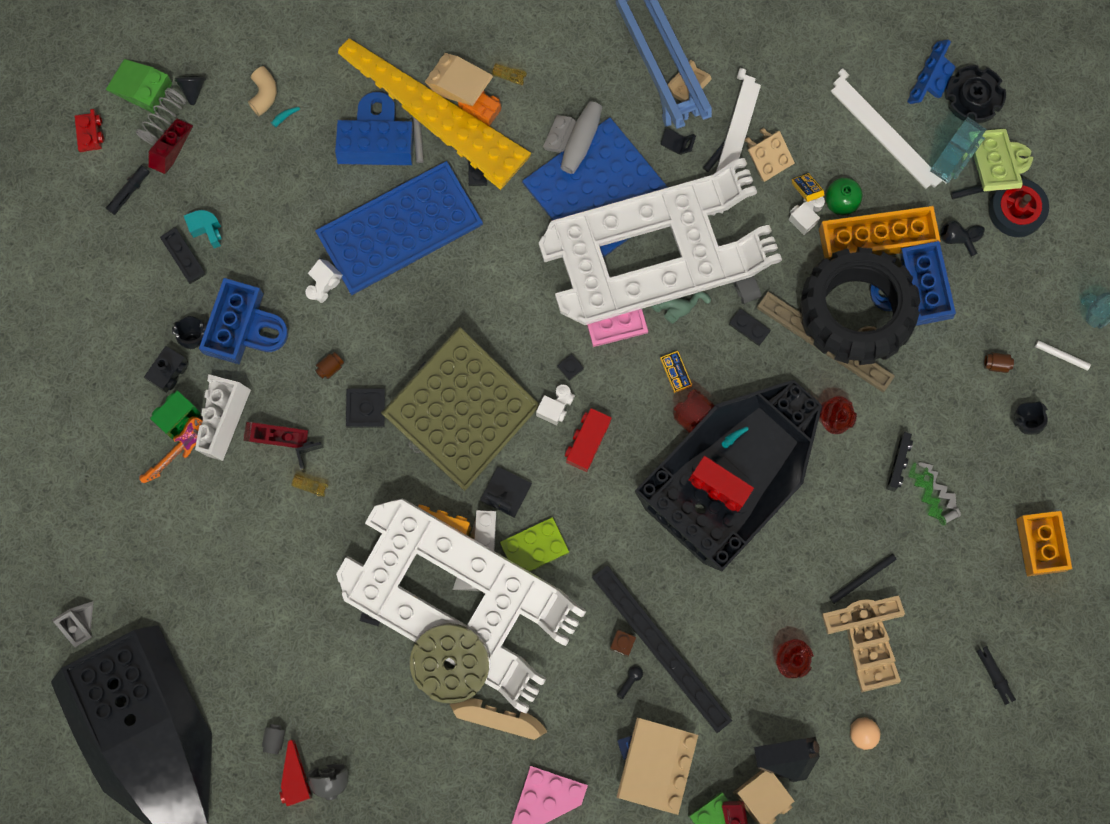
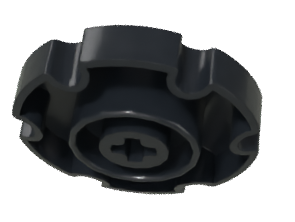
M970 65L959 69L956 77H951L945 91L946 100L951 101L950 111L962 121H966L967 118L972 119L974 124L984 123L993 119L996 115L995 111L1000 112L1006 100V89L1000 87L1002 79L996 72L987 67L985 70H980L978 65Z

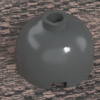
M344 764L326 765L328 768L318 771V767L310 770L307 773L310 789L321 798L326 800L336 799L337 795L341 794L347 787L348 771Z

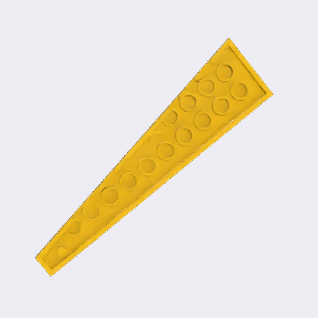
M350 38L339 47V55L356 69L360 70L364 76L373 79L377 87L385 89L389 93V97L393 100H398L402 104V108L434 135L439 137L446 145L455 148L459 156H464L468 159L472 167L480 169L484 173V177L500 190L529 159L531 152Z

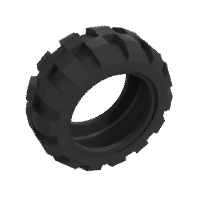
M858 247L854 253H850L849 249L832 253L831 259H822L813 268L812 274L806 279L802 290L800 313H802L801 323L806 335L813 337V345L823 354L830 352L835 355L834 360L846 364L849 363V360H857L859 365L875 364L878 358L886 360L898 353L899 348L902 345H906L911 337L920 314L918 310L921 302L918 287L912 284L913 276L904 265L900 268L895 265L896 258L885 252L881 256L873 254V248ZM852 281L866 282L874 285L887 296L892 307L893 317L887 324L873 331L859 332L850 330L839 324L832 317L827 308L826 297L835 287L843 283Z

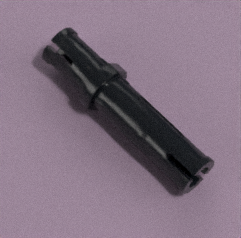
M140 165L132 177L127 178V183L105 208L113 215H116L132 193L141 187L140 184L150 171Z
M988 646L983 648L987 657L984 656L981 649L976 651L1004 705L1009 704L1005 694L1008 695L1011 702L1015 701L1016 698L1009 688L1007 679L1005 680Z

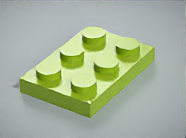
M553 517L500 542L507 559L529 572L569 553Z

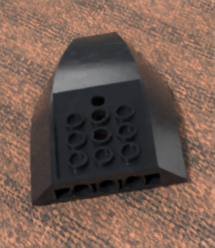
M794 379L716 404L675 450L635 490V493L645 511L703 564L722 572L804 483L822 404ZM741 428H749L728 448L722 446L721 443L725 440V437ZM704 456L754 487L739 512L728 509L725 503L720 500H710L707 495L708 492L694 487L692 482L689 481V478ZM702 505L705 512L702 514L696 512L695 506Z
M156 625L133 630L61 668L51 681L52 687L73 736L103 792L144 824H208L212 733L182 677L160 626ZM118 679V687L114 690H111V681ZM121 697H126V704L123 707H118V700ZM130 714L135 715V724L127 726L125 724L126 717Z

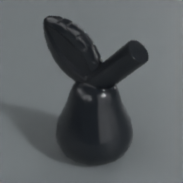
M949 220L943 225L940 235L942 241L946 244H965L972 257L978 254L972 242L979 241L982 238L985 228L976 225L966 230L958 221Z

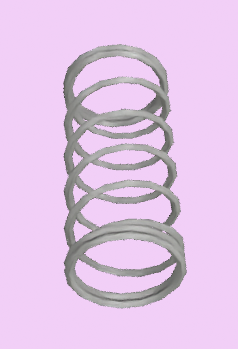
M171 88L165 90L167 98H159L160 104L163 107L156 105L153 107L156 114H148V119L151 123L147 121L142 122V126L146 131L141 129L136 131V134L141 139L151 145H154L158 138L146 129L144 123L158 128L163 133L165 131L158 127L149 115L156 116L171 125L170 122L159 115L155 107L162 108L176 117L173 112L162 104L161 99L172 102L180 109L182 107L171 100V98L183 105L187 103L181 94Z

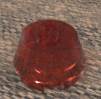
M836 396L822 403L819 422L828 432L841 434L854 426L857 413L854 412L851 401L845 397Z
M798 639L789 640L779 644L775 649L774 662L783 676L792 679L801 678L807 675L812 668L810 664L814 655L811 648L804 641Z

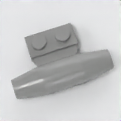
M590 101L577 121L572 117L556 116L543 148L557 153L564 151L560 167L563 171L574 174L586 156L598 129L602 112L600 104Z

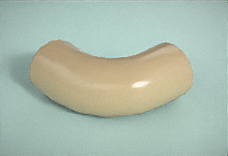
M264 66L256 69L251 75V79L258 86L259 91L256 96L248 101V104L258 116H261L273 105L277 95L276 82Z

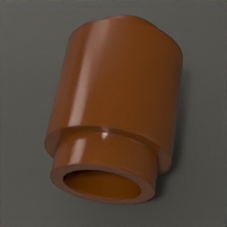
M329 353L316 364L317 369L315 371L322 379L324 377L329 379L342 368L341 366L344 362L337 353Z
M991 352L985 355V369L1008 373L1009 370L1013 369L1014 359L1011 358L1010 354Z

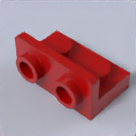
M90 109V114L75 116L79 152L102 149L101 143H104V136L102 131L100 132L99 127L102 125V118L95 109Z

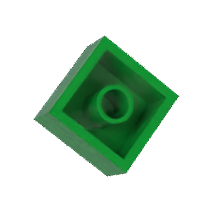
M177 390L166 398V402L161 407H157L152 412L150 419L173 440V437L183 431L191 417H199L201 413Z

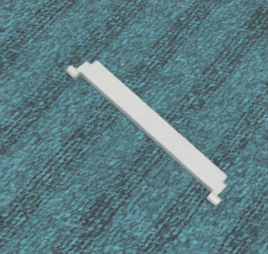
M740 68L738 71L737 79L743 80L716 172L740 158L761 87L760 84L755 83L756 78L745 75L746 70Z
M844 69L838 72L840 77L833 83L835 88L831 90V93L925 189L930 185L935 188L942 181L947 184L951 180L945 172L939 176L845 80L849 77V74Z

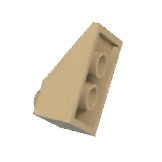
M445 53L433 71L430 72L425 83L432 91L444 98L473 106L493 76L458 56Z

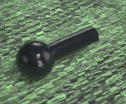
M634 665L629 668L628 678L617 693L618 698L623 700L634 682L642 679L643 670L641 667Z

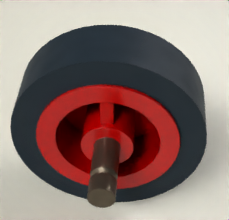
M1022 179L1023 184L1021 188L997 190L990 200L989 215L991 221L999 231L1008 236L1025 237L1031 235L1045 222L1049 214V200L1046 193L1038 184L1027 179Z

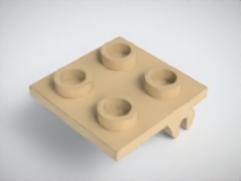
M762 128L760 133H763L762 137L765 140L756 144L747 137L745 142L748 143V152L762 181L765 182L793 165L794 160L781 132L777 131L771 134Z

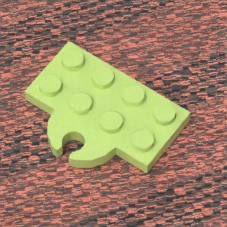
M1006 129L969 132L968 138L983 191L1021 188L1023 183L1020 174L1026 172L1031 167L1033 157L1030 156L1032 151L1023 144L1010 142Z

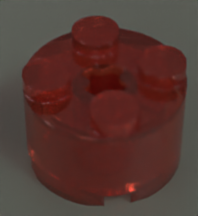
M693 389L688 394V399L684 403L679 402L674 408V420L689 434L715 406L701 391Z

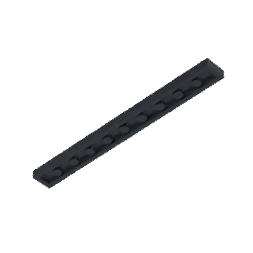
M608 565L592 577L594 582L716 734L732 722V719Z

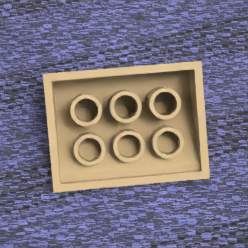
M637 718L616 798L678 815L698 735Z

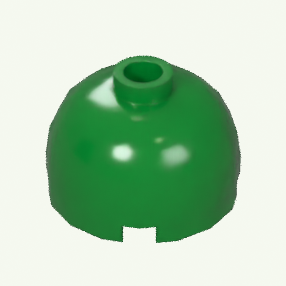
M847 177L834 180L827 187L825 193V200L829 210L841 216L854 213L860 207L863 198L860 185Z

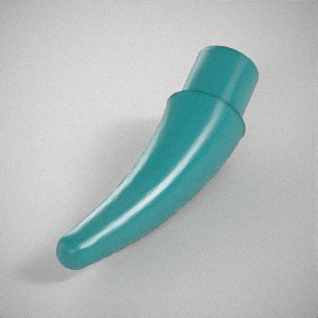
M300 107L291 108L279 113L271 124L276 128L288 116L299 111Z
M744 427L725 437V440L721 443L722 446L728 448L749 428Z

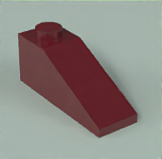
M246 422L243 441L299 448L303 447L302 444L307 442L308 430Z

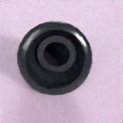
M176 77L175 82L179 85L189 104L195 105L206 77Z

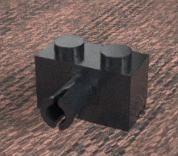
M165 346L144 378L167 393L168 390H172L175 387L179 374H183L186 371L188 361L182 355Z

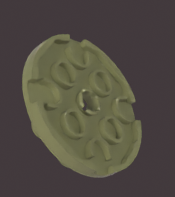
M446 623L428 629L419 637L410 656V671L417 687L429 695V698L442 703H459L473 697L484 685L490 669L489 653L483 640L474 631L459 624ZM448 658L454 660L456 663L455 667H446L445 660Z

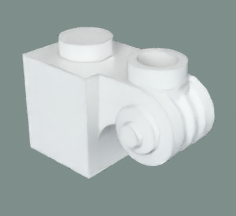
M823 197L809 202L804 199V203L801 206L796 205L790 211L789 221L803 235L818 223L820 217L815 212H819L823 208L825 203Z
M319 259L308 273L316 281V285L307 287L306 296L309 299L323 303L328 298L327 293L329 290H332L340 283L343 275L329 261Z
M560 385L556 388L557 399L555 400L544 395L536 411L537 417L555 425L559 421L563 422L567 413L564 411L567 404L571 405L575 397L567 385Z

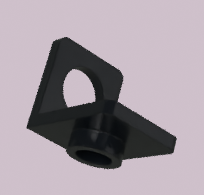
M666 128L660 144L682 155L692 151L696 135L691 134L683 137Z
M306 442L302 444L303 447L295 448L300 469L303 473L306 470L301 454L324 448L321 442Z

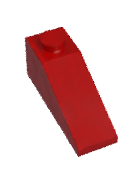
M295 740L288 741L281 782L282 791L279 792L283 804L286 803V806L312 798Z

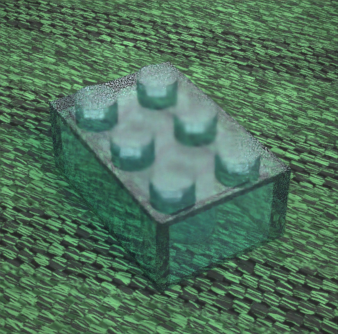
M967 117L930 172L946 183H949L952 178L956 179L984 141L985 137H983V134L987 129Z

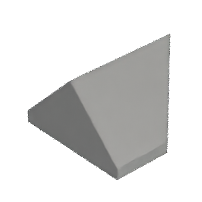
M94 601L71 608L53 619L55 625L74 647L92 637L90 632Z

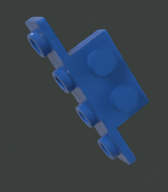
M950 40L938 41L933 46V51L926 60L925 67L918 76L915 87L910 92V97L907 101L909 104L921 102L927 91L936 98L942 96L956 68L944 57L951 43Z

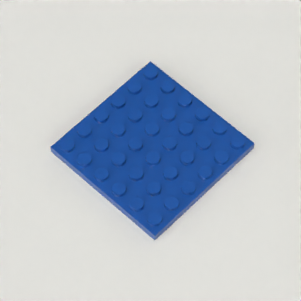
M608 118L598 126L589 150L574 174L567 173L560 168L564 155L563 151L522 181L552 220L668 188L611 118ZM628 239L600 246L603 258Z

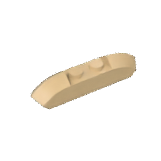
M468 699L463 702L450 704L458 719L532 740L547 733L541 722L528 713L521 712L519 718H516V713L509 711L501 714L496 712L497 708L486 705L485 709L481 708L483 700Z

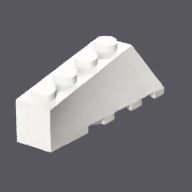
M208 374L207 381L209 382V387L205 391L206 404L205 408H202L201 416H203L202 425L199 426L195 450L207 457L223 461L251 390L239 382Z
M477 510L470 538L495 551L496 511ZM456 578L453 590L480 591L460 578Z

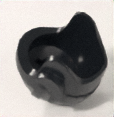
M187 316L178 322H174L172 334L176 335V340L182 347L190 350L195 349L201 344L207 323H203L202 319Z
M1040 401L1022 403L1014 414L1013 423L1024 434H1039L1047 426L1046 410L1048 409Z

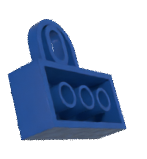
M372 92L365 95L358 104L357 121L338 120L335 148L337 163L412 165L414 135L412 122L395 121V104L387 94ZM376 102L382 104V111L379 115L371 113L372 105Z
M940 242L902 248L900 252L901 263L913 276L912 284L918 287L921 302L918 309L920 314L916 326L953 319L956 311ZM871 285L870 297L872 302L881 310L892 311L888 298L881 297L878 293L880 289Z
M223 278L199 350L204 355L240 365L245 347L263 352L276 351L285 344L288 337V329L279 316L259 310L264 295L260 288ZM264 327L279 331V335L275 339L267 338L260 335V330Z

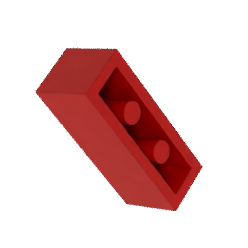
M592 408L589 413L585 412L581 420L583 426L581 430H576L573 437L575 443L573 447L569 446L565 453V457H567L566 463L588 472L612 417Z
M706 456L702 458L689 478L694 487L705 490L711 498L720 500L725 503L728 509L737 512L743 507L754 487Z

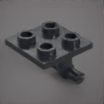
M497 467L480 501L515 518L532 483Z

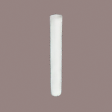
M1039 340L1036 342V348L1088 371L1091 366L1090 363Z

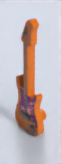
M194 416L187 421L183 431L173 437L174 442H180L154 468L151 467L144 475L139 477L141 483H146L159 477V473L183 449L184 453L182 456L184 458L188 457L194 446H196L199 426L202 425V419Z

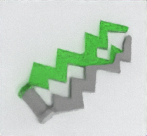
M919 462L918 465L926 469L923 473L924 475L915 474L917 464L914 463L908 477L917 479L914 486L925 488L926 492L921 502L932 505L928 516L938 519L943 526L951 520L959 518L961 512L956 507L955 493H946L947 486L936 484L938 472L931 471L933 465ZM925 475L931 476L929 482L923 481ZM933 490H941L938 498L949 500L946 508L952 509L950 513L944 516L941 515L943 509H937L941 500L931 498Z

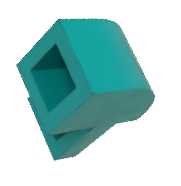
M198 210L184 215L189 232L193 238L207 233L214 249L221 246L219 240L222 237L217 229L221 225L212 213Z

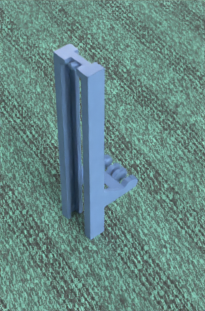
M616 0L617 8L659 92L664 125L666 127L670 126L673 121L676 129L685 126L684 120L688 119V112H692L695 117L701 115L703 120L712 117V108L658 0L643 1L689 91V100L676 104L626 2L629 0Z

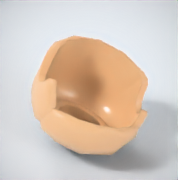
M867 717L857 718L851 724L850 738L856 747L863 750L876 747L880 741L881 733L878 725L872 719Z

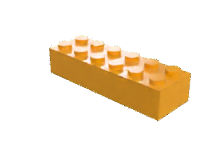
M933 206L822 221L819 227L824 259L827 258L828 260L831 259L832 253L843 249H849L850 253H854L858 247L873 248L872 253L881 256L883 252L888 255L900 254L902 248L937 241L941 242Z

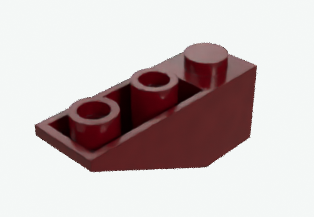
M176 119L149 150L148 167L166 174L174 164L193 125Z

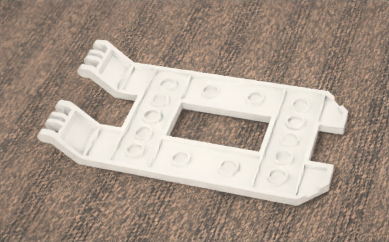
M745 158L732 161L711 176L551 221L546 233L539 241V248L544 262L563 258L573 288L555 293L560 313L583 325H587L750 278L770 265L781 262L780 254H774L767 258L765 255L778 249L777 244H772L775 242L774 237L771 236L761 241L759 239L760 236L771 233L770 225L758 227L738 241L719 247L713 233L708 215L726 211L746 197L757 194L755 186L741 189V186L753 182L748 169L735 173L736 169L744 168L747 165ZM671 227L681 256L680 258L609 277L600 246Z
M403 498L375 505L365 522L368 526L382 533L364 565L347 556L336 574L342 588L344 601L414 642H417L419 637L428 629L440 624H459L471 629L483 640L489 653L490 669L485 683L498 690L514 708L527 713L530 707L518 699L519 695L533 702L536 697L531 693L538 695L539 689L528 682L529 678L540 685L545 683L546 678L537 673L521 656L503 647L504 640L518 616L522 614L537 623L555 641L566 646L569 638L558 632L559 627L569 634H573L575 629L563 620L578 627L579 621L570 617L568 612L571 610L576 615L583 617L586 610L577 605L562 590ZM416 554L485 593L468 625L399 586ZM450 658L446 659V661L452 663L453 665L456 664L454 660Z

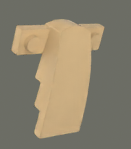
M899 596L878 601L859 600L850 604L847 608L822 614L827 634L847 630L853 664L861 692L901 682L894 663L896 660L889 644L890 639L882 622L905 615Z

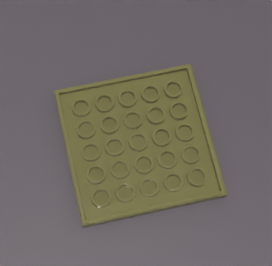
M458 327L385 407L381 414L465 491L534 414L540 404L461 327Z

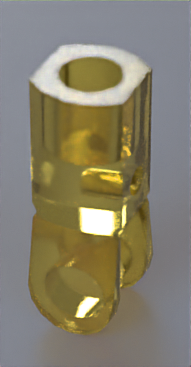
M495 63L492 71V76L518 85L524 84L523 78L527 75L523 70L506 67Z
M298 474L294 475L291 483L292 487L321 497H325L324 491L328 488L327 484ZM314 484L318 485L317 491L312 490Z

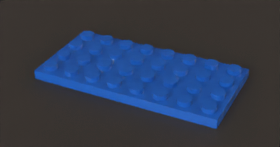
M446 161L315 231L334 266L343 275L341 278L347 289L353 295L482 226L483 222Z

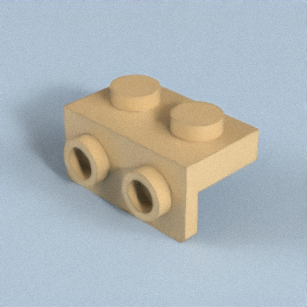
M690 60L689 64L703 89L710 82L711 76L698 69L695 62ZM678 73L668 83V87L674 98L685 102L689 100V91L680 73Z

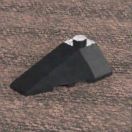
M816 737L754 747L757 767L759 769L779 774V777L788 778L791 782L806 780L820 757V747Z

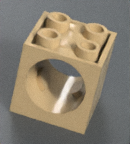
M764 770L758 772L733 792L739 801L744 802L746 811L756 824H773L777 820L775 816L779 813H787L792 809L791 804L795 802L774 773Z

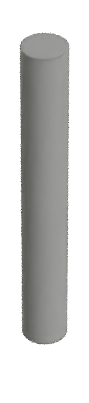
M413 117L416 163H423L421 123Z

